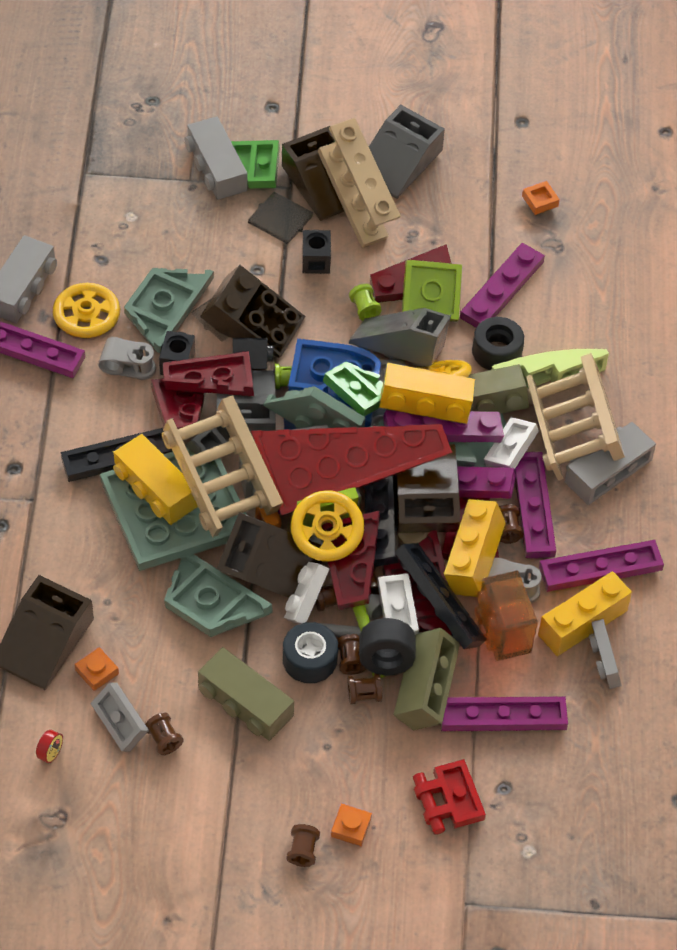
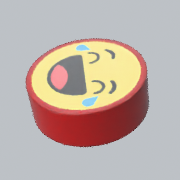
M52 729L47 730L37 744V758L46 763L53 762L61 750L63 735Z

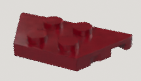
M433 530L427 534L426 538L419 542V545L448 584L444 576L446 567L437 531ZM400 559L399 563L383 565L384 576L409 574L400 565ZM409 574L419 632L423 633L442 628L452 636V632L436 616L435 608L419 592L417 583Z

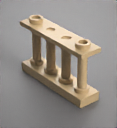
M352 118L329 127V130L335 142L320 147L318 154L361 247L365 248L386 240L389 235L384 227V223L398 219L401 215L356 119Z
M592 353L581 356L584 368L580 369L579 373L541 387H537L532 375L526 376L529 386L527 388L528 402L530 405L534 404L547 451L546 454L542 455L548 472L553 470L558 481L564 479L560 467L562 463L602 449L604 452L609 450L614 461L625 457L601 375ZM584 384V386L589 385L590 390L585 391V395L544 409L541 398ZM589 405L591 408H596V412H593L591 417L550 431L547 420ZM595 427L597 430L602 428L603 434L598 435V439L556 453L555 441Z
M233 395L221 400L216 415L177 429L172 418L166 421L163 428L164 432H162L164 444L167 449H172L201 512L199 514L200 522L204 530L210 531L212 538L218 536L223 528L221 521L234 517L239 512L244 513L259 507L260 509L264 508L268 516L278 512L283 504ZM219 426L222 428L226 427L230 435L228 442L193 456L189 455L183 440ZM231 453L239 455L243 463L241 469L202 483L195 467ZM243 480L251 481L255 489L253 496L215 511L208 494Z

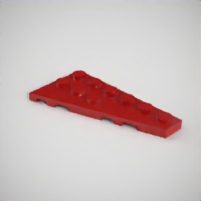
M442 424L251 431L255 444L283 501L279 509L281 516L293 513L297 507V501H301L315 492H338L354 487L358 489L452 454Z

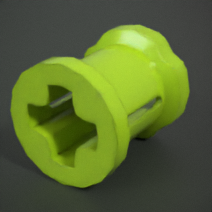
M370 284L357 285L349 292V298L351 302L356 304L358 317L362 321L365 318L379 316L382 312L380 303L376 302L373 297L374 290Z
M275 364V389H280L281 386H288L292 366Z

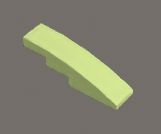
M607 349L549 351L506 361L492 366V370L520 364L526 386L529 388L526 379L528 375H532L538 386L548 381L555 382L579 373V370L584 368L581 356L592 353L599 372L605 371L609 352Z

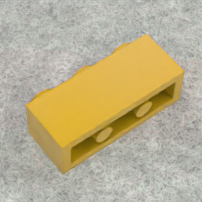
M387 363L379 408L467 424L473 403L475 379Z
M140 434L113 452L115 462L113 469L118 478L122 481L126 480L132 486L136 496L140 499L144 498L150 504L152 511L157 517H163L172 525L198 507L183 473L143 434Z
M468 499L444 572V576L455 595L482 597L506 523L497 501Z
M612 571L543 615L538 636L558 657L594 633L592 622L604 619V623L607 625L627 612L632 591Z

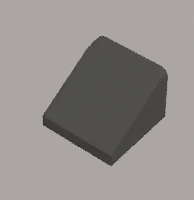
M214 428L196 435L185 446L194 454H198L227 441Z

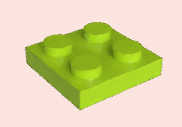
M406 260L402 312L427 308L451 315L450 321L457 322L460 310L462 265Z

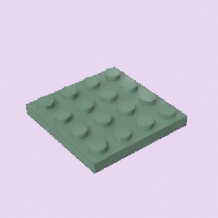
M186 447L190 456L195 455ZM173 452L163 454L182 472ZM220 458L213 460L209 464L205 463L195 467L202 483L227 474ZM114 470L100 474L102 486L139 571L227 544L238 515L221 521L223 528L218 536L212 538L210 531L204 530L200 522L199 514L201 512L199 507L170 525L163 517H157L152 511L150 504L144 498H138L132 486L126 480L122 481L119 479ZM233 485L208 494L215 511L240 501Z

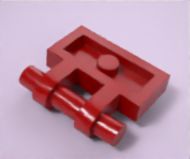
M465 759L434 767V780L427 781L423 772L417 773L412 777L415 783V795L418 800H421L425 810L423 813L426 824L431 826L434 835L441 834L446 830L442 821L446 818H451L454 829L485 820L486 813ZM441 792L445 804L436 806L433 795Z

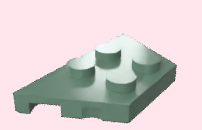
M152 268L124 306V314L158 353H161L166 332H177L214 279V271L205 270V274H188V269L167 270L166 268Z
M315 386L304 388L301 391H287L285 396L281 398H276L274 394H270L263 406L293 423L298 429L326 424L328 428H360L365 426L364 416Z
M194 554L181 558L178 570H175L173 573L172 585L168 588L164 599L167 609L210 637L262 618L273 612L271 603Z

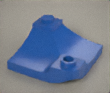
M297 338L288 391H301L304 388L315 386L353 409L323 382L325 373L344 362H348L362 370L379 374L381 377V362L370 351L360 347ZM373 412L365 416L364 427H371ZM284 418L285 430L298 429L293 423Z

